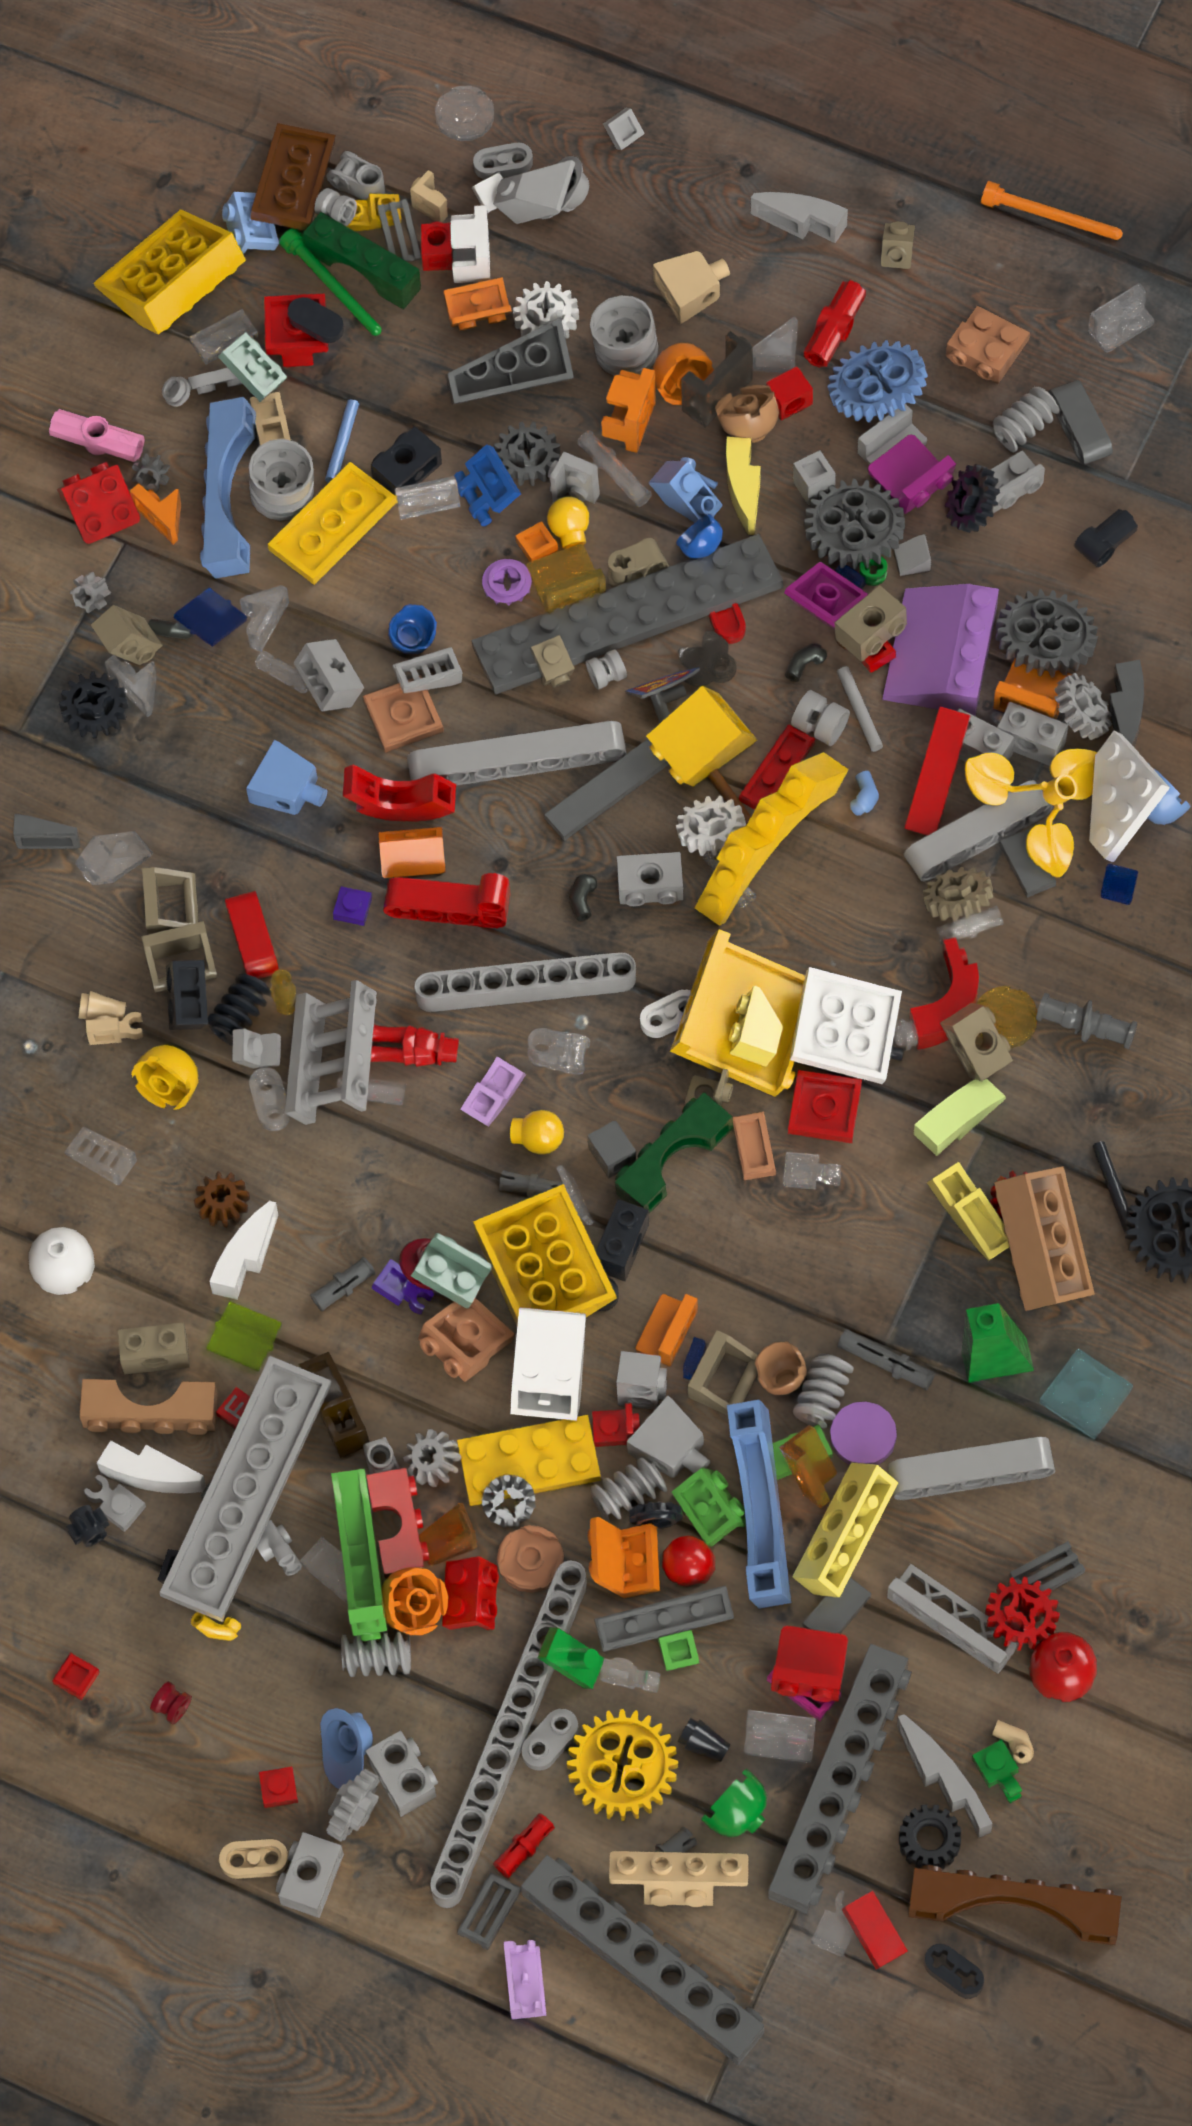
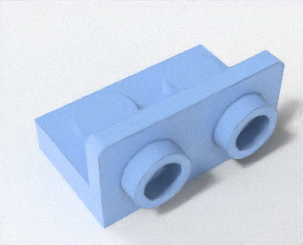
M233 192L227 203L223 206L222 218L227 224L228 231L233 234L243 255L247 249L275 250L279 241L274 224L250 219L256 193Z

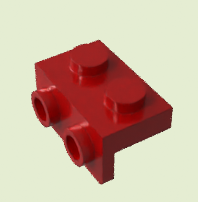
M480 1556L446 1561L445 1587L448 1594V1606L442 1619L443 1627L449 1630L477 1625L486 1630H493L495 1628V1617L497 1615L496 1593L499 1582L497 1565Z

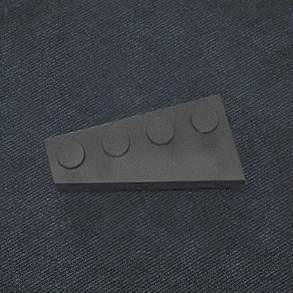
M561 317L447 373L446 379L452 405L573 379L574 376Z

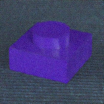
M341 886L333 911V920L364 926L372 901V893Z

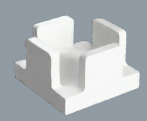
M487 205L474 206V214L451 216V247L455 249L453 251L452 263L454 283H479L490 280Z

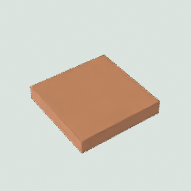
M413 678L408 680V682L414 681ZM397 683L363 696V702L385 753L444 732L442 722L428 690L403 693L400 684Z

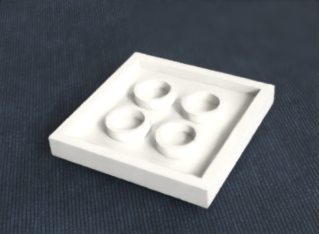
M809 967L805 974L790 1060L883 1084L887 1077L902 991Z

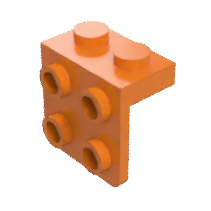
M600 1517L591 1518L588 1541L591 1546L592 1561L589 1563V1572L594 1582L624 1599L659 1592L657 1527L652 1524H646L620 1530Z

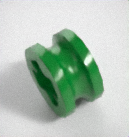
M881 556V563L878 564L873 559H869V568H866L861 561L859 571L861 580L870 586L882 584L887 577L888 566L886 560ZM870 566H877V574H870Z

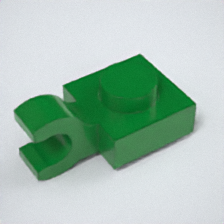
M1002 1739L972 1755V1761L988 1788L998 1784L1009 1803L1022 1798L1020 1794L1022 1789L1013 1777V1775L1019 1772V1767Z

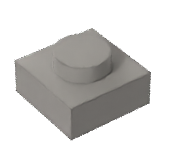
M624 108L603 123L614 146L618 150H623L645 134L631 108Z

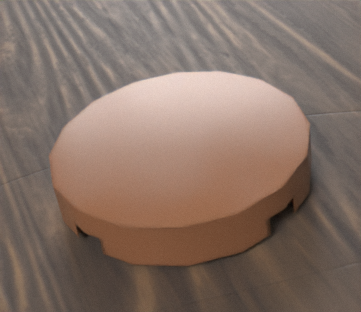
M531 1525L520 1527V1529L506 1535L499 1546L497 1555L500 1575L506 1583L518 1591L530 1593L546 1590L550 1587L557 1568L564 1562L563 1549L557 1537L543 1527Z

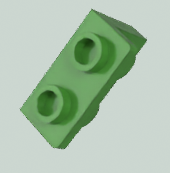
M700 1468L675 1488L672 1494L703 1541L712 1547L736 1527L744 1528L746 1526L745 1509L737 1498L730 1495L726 1489L728 1482L719 1471Z

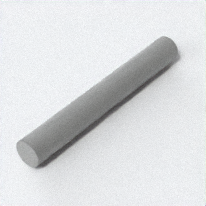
M842 667L837 671L871 751H878L883 747V744L849 667Z

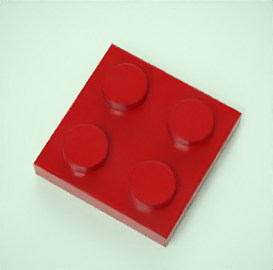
M798 1070L788 1134L852 1143L862 1079Z

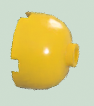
M159 1045L145 1052L132 1070V1078L136 1075L138 1081L135 1086L138 1092L146 1100L161 1108H165L166 1103L176 1106L173 1110L184 1107L191 1099L198 1084V1069L192 1058L185 1051L169 1045Z

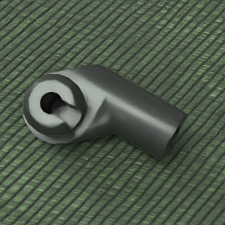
M189 617L181 618L179 623L154 618L150 619L148 623L155 635L179 639L192 637L194 635L193 630L196 628L195 621Z
M812 643L795 652L785 677L793 682H798L806 664L811 661L816 665L823 663L827 658V651L821 648L820 644Z
M579 875L568 894L570 904L578 921L587 920L592 916L586 897L589 892H593L597 888V880L593 875Z

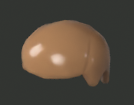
M774 1342L764 1347L755 1359L758 1381L763 1389L772 1395H788L801 1387L807 1375L806 1363L797 1347L789 1342Z

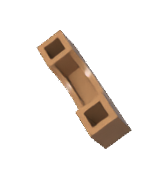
M82 1379L79 1417L83 1428H87L92 1432L121 1429V1431L126 1433H138L141 1429L154 1430L160 1434H171L174 1430H184L190 1434L203 1435L207 1431H215L218 1392L215 1382H181L175 1394L168 1400L157 1405L144 1406L128 1400L119 1390L116 1380Z

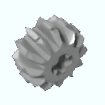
M428 1429L426 1438L420 1433L415 1434L417 1444H406L407 1448L412 1451V1454L403 1457L404 1462L411 1464L406 1470L410 1476H416V1482L421 1485L428 1481L430 1486L437 1487L439 1479L444 1483L449 1482L447 1473L449 1471L453 1473L458 1472V1468L453 1465V1462L462 1459L459 1453L454 1452L458 1447L457 1442L449 1440V1435L443 1431L437 1435L433 1429ZM432 1453H435V1454L433 1455V1459H434L435 1461H434L432 1464H430V1462L432 1461V1458H431L430 1455H431Z

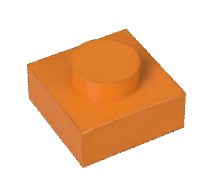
M542 521L515 535L516 543L531 564L558 550V543Z

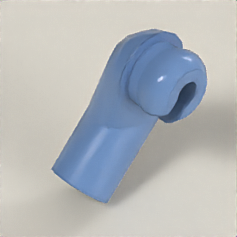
M863 771L855 777L860 792L856 799L850 802V808L857 816H861L864 812H870L879 799L878 790L869 771Z

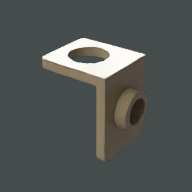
M723 1069L720 1081L696 1075L692 1077L685 1105L692 1098H696L695 1091L702 1086H707L713 1090L714 1096L712 1099L721 1107H723L724 1102L729 1103L733 1084L729 1083L728 1069Z

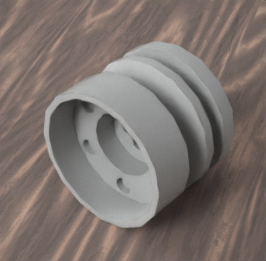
M623 295L609 298L598 305L592 314L590 322L598 364L605 372L613 376L619 375L620 370L641 375L643 368L650 369L657 358L659 350L651 309L644 301L633 296Z
M286 439L270 440L259 446L252 454L249 463V491L251 502L256 510L267 518L274 520L293 519L313 499L314 468L312 457L303 446L295 441Z

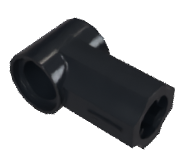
M1118 509L1096 528L1091 526L1084 530L1076 539L1074 547L1095 567H1101L1112 557L1115 549L1137 531L1138 525L1127 510Z

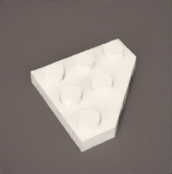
M1116 731L1112 732L1095 755L1089 841L1104 859L1111 862L1116 860L1170 788L1121 733Z

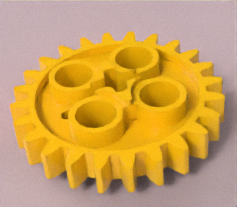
M624 1709L620 1710L618 1718H614L612 1713L607 1711L606 1721L604 1722L597 1716H594L595 1727L591 1728L583 1724L582 1729L585 1737L575 1735L574 1742L579 1747H570L568 1750L569 1755L575 1758L567 1761V1769L575 1771L568 1775L569 1782L578 1783L574 1787V1794L580 1795L585 1793L582 1803L586 1806L594 1802L595 1814L599 1813L602 1808H605L607 1819L613 1816L614 1811L619 1812L621 1821L625 1820L627 1811H631L633 1816L638 1819L639 1809L642 1807L649 1814L652 1813L651 1802L654 1801L662 1805L663 1798L660 1793L671 1794L672 1792L670 1785L666 1782H676L677 1774L669 1771L678 1768V1760L671 1759V1757L676 1755V1747H666L671 1742V1735L660 1736L663 1730L661 1723L653 1728L650 1727V1715L642 1722L639 1721L637 1710L633 1712L631 1718H626ZM627 1737H632L633 1740L627 1754L628 1765H625L623 1768L619 1791L614 1793L612 1790L618 1776L617 1764H620L622 1761ZM609 1738L615 1739L620 1743L614 1750H606L601 1744ZM640 1747H647L653 1751L652 1755L645 1759L638 1758L634 1753ZM600 1770L606 1771L611 1775L610 1779L603 1783L595 1781L592 1777ZM631 1779H639L644 1783V1786L637 1791H631L625 1785Z

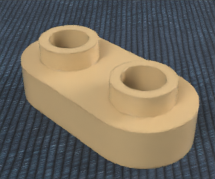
M274 1839L231 1842L223 1847L219 1855L222 1871L228 1877L234 1879L277 1876L287 1868L289 1863L286 1847L283 1843ZM269 1855H276L278 1860L275 1864H267L265 1862L266 1858ZM236 1857L244 1860L243 1864L239 1867L231 1865L232 1860Z

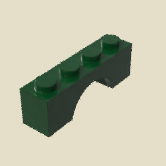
M322 212L318 214L303 233L305 246L319 261L329 267L334 263H342L352 267L369 280L379 296L403 310L421 289L419 268Z
M705 1092L698 1099L692 1098L682 1110L683 1114L675 1122L670 1120L662 1128L661 1136L653 1144L647 1143L640 1150L637 1156L638 1159L631 1166L626 1165L618 1172L615 1178L616 1194L625 1202L647 1209L650 1214L667 1196L666 1183L662 1177V1170L667 1160L674 1153L685 1148L699 1147L712 1151L733 1129V1116Z

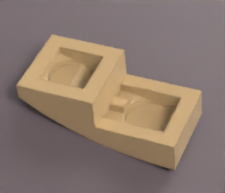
M280 392L270 393L261 402L256 397H250V404L256 411L255 426L260 446L270 440H290Z

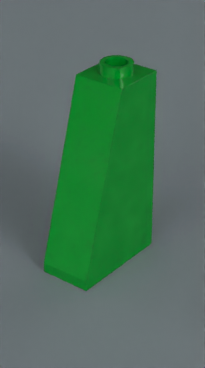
M999 1303L966 1309L961 1353L968 1383L1034 1370L1027 1338Z

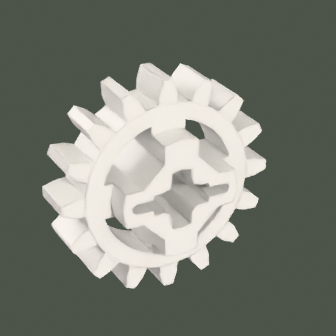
M548 281L545 282L544 288H540L537 283H534L533 291L530 292L528 289H523V298L516 297V307H513L515 328L521 329V336L561 317L565 338L568 339L570 337L569 329L576 330V320H579L577 299H572L571 291L566 290L562 292L561 284L559 283L555 288H550ZM546 309H548L546 318H544V314H546Z
M707 796L704 803L695 800V807L683 808L685 815H678L679 824L676 825L681 845L688 846L690 853L699 849L700 856H703L706 851H711L714 856L717 854V850L723 847L730 832L746 826V821L741 806H735L732 799L724 803L722 796H719L716 801H711V798Z

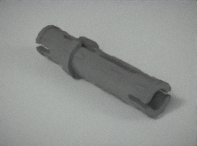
M845 1329L838 1342L837 1347L839 1349H843L892 1373V1377L897 1380L903 1378L923 1388L925 1391L929 1389L935 1377V1371L910 1361V1356L904 1353L900 1356L851 1332L849 1329Z

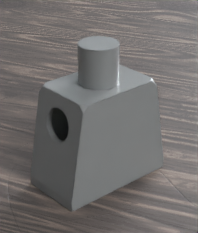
M669 1396L662 1401L627 1441L628 1454L636 1459L644 1458L648 1462L650 1460L658 1471L671 1478L676 1477L684 1467L695 1473L700 1468L707 1469L710 1464V1460L698 1452L704 1444L703 1433Z

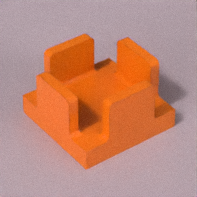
M647 368L642 369L641 375L620 370L619 375L614 376L606 401L609 404L615 405L611 417L603 416L601 421L602 436L624 442L626 450L638 453L656 403L655 370Z

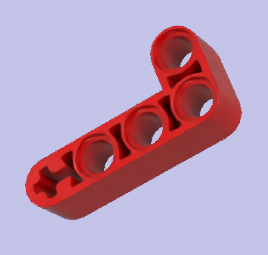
M496 873L482 875L480 885L394 877L387 882L383 912L390 917L399 919L502 928L507 923L511 896L510 882L507 877Z

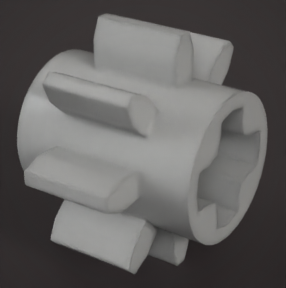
M90 572L85 577L81 575L73 581L77 587L71 590L70 594L73 595L75 606L85 608L87 613L96 608L99 610L106 606L107 602L104 597L111 594L105 582L106 579L95 577L94 572Z

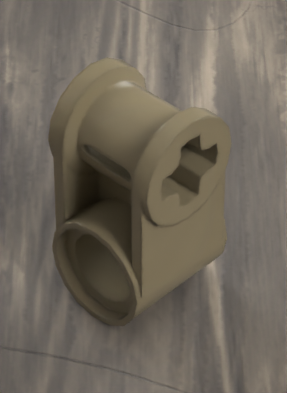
M646 538L632 546L613 552L608 559V582L614 588L668 568L669 564L655 539Z

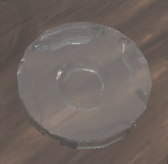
M469 85L456 86L450 89L451 92H448L445 96L443 94L438 99L435 106L436 123L440 131L449 138L458 141H471L482 137L491 129L494 122V105L491 98L489 99L480 88Z

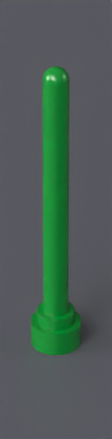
M295 228L286 231L280 238L279 245L288 254L298 255L373 336L380 335L382 332L381 326L305 246L303 234Z

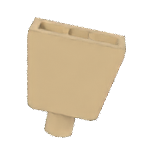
M698 251L653 264L654 282L680 324L717 301L720 297V284L718 280L730 275L728 265L724 259L708 264L702 253Z

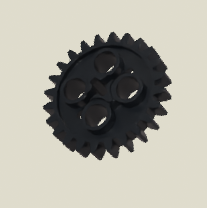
M1171 1177L1168 1187H1165L1163 1182L1158 1180L1156 1191L1147 1186L1144 1191L1145 1197L1142 1195L1136 1196L1134 1202L1137 1206H1130L1128 1213L1132 1217H1128L1125 1222V1226L1133 1229L1126 1231L1125 1239L1134 1240L1130 1243L1128 1250L1139 1251L1135 1262L1146 1260V1272L1155 1267L1158 1269L1156 1278L1159 1279L1165 1272L1169 1273L1170 1282L1174 1281L1176 1275H1180L1183 1283H1186L1189 1274L1192 1273V1246L1189 1242L1192 1240V1218L1185 1213V1209L1192 1208V1188L1189 1187L1187 1178H1184L1181 1186H1177L1174 1177ZM1173 1203L1178 1205L1179 1230L1184 1231L1181 1238V1246L1185 1257L1179 1255V1233L1177 1229H1173L1176 1223ZM1161 1211L1167 1215L1168 1219L1159 1221L1154 1218L1152 1213ZM1157 1243H1168L1172 1247V1251H1161L1157 1247Z

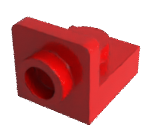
M625 1403V1409L592 1411L595 1447L627 1445L628 1439L640 1427L639 1413H632V1403Z

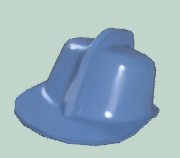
M334 1708L328 1710L323 1715L320 1727L324 1770L329 1781L336 1788L340 1789L349 1779L354 1781L355 1777L359 1776L363 1770L365 1750L371 1748L373 1734L370 1726L363 1719L362 1713L355 1712L349 1714L345 1710Z

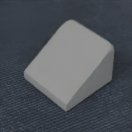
M925 534L899 544V548L894 549L900 576L930 571L931 557Z

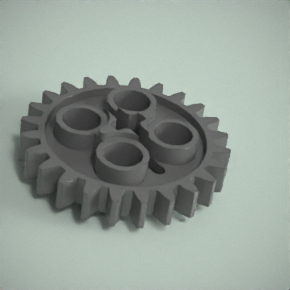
M853 479L851 486H847L843 480L840 481V488L838 489L830 485L829 493L819 491V500L811 499V508L806 509L804 528L806 530V540L810 541L811 550L818 549L819 558L828 555V564L830 565L836 560H840V568H844L847 562H851L854 570L857 568L858 562L861 561L866 568H869V559H873L876 563L880 564L881 554L890 558L891 548L898 549L899 540L904 538L905 518L903 508L899 507V499H891L890 490L881 493V484H877L873 489L869 488V480H866L862 486H858L856 479Z
M1039 589L1038 596L1034 597L1030 591H1027L1025 599L1016 595L1014 603L1008 601L1005 609L1000 611L995 630H997L996 640L1000 641L999 650H1007L1006 659L1016 658L1015 667L1025 664L1027 665L1026 673L1035 668L1037 669L1038 676H1042L1045 670L1049 672L1051 677H1054L1056 670H1059L1066 676L1068 668L1077 672L1079 664H1087L1088 657L1093 656L1096 647L1098 627L1093 625L1094 616H1086L1087 607L1077 608V599L1069 603L1067 602V594L1062 595L1061 598H1056L1054 590L1051 591L1049 596H1045L1042 589Z

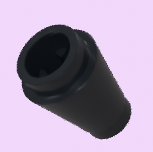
M692 1718L689 1719L677 1741L684 1745L683 1749L716 1759L720 1762L731 1745L701 1719L696 1721Z

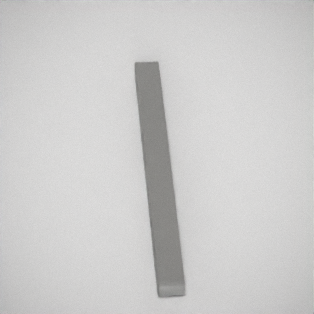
M565 1561L556 1570L431 1878L430 1886L433 1900L440 1907H454L463 1897L521 1753L522 1745L528 1736L554 1669L537 1658L542 1647L538 1640L542 1636L547 1635L550 1627L560 1628L569 1634L586 1592L587 1579L585 1568L577 1561ZM568 1575H576L580 1578V1581L575 1585H567L563 1582V1579ZM556 1605H563L568 1609L565 1614L560 1616L550 1612ZM534 1665L544 1670L542 1674L536 1677L526 1674V1670ZM520 1696H526L531 1700L528 1706L522 1708L517 1707L513 1702ZM506 1727H514L519 1731L513 1738H505L501 1735L502 1730ZM497 1757L506 1761L505 1766L501 1769H492L488 1765L490 1760ZM484 1788L490 1789L494 1793L489 1800L485 1801L479 1800L476 1797L477 1792ZM473 1819L481 1823L480 1828L474 1832L466 1831L463 1828V1825L468 1820ZM456 1851H464L469 1855L463 1863H454L450 1857ZM450 1882L456 1886V1889L449 1895H443L437 1891L442 1883Z

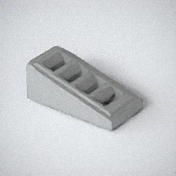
M452 647L393 664V670L403 693L462 683L463 672ZM445 665L447 671L442 672L440 666ZM433 667L436 674L431 675L428 668ZM422 669L425 678L420 679L417 670ZM410 671L414 681L408 682L404 672Z

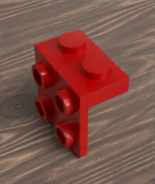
M106 461L90 468L91 475L80 478L79 474L62 480L64 486L57 489L61 500H66L82 540L87 544L110 536L140 521V515L118 464L109 466Z
M784 1626L780 1633L776 1663L772 1674L771 1691L789 1697L798 1695L811 1697L813 1700L820 1702H839L848 1638L838 1633Z

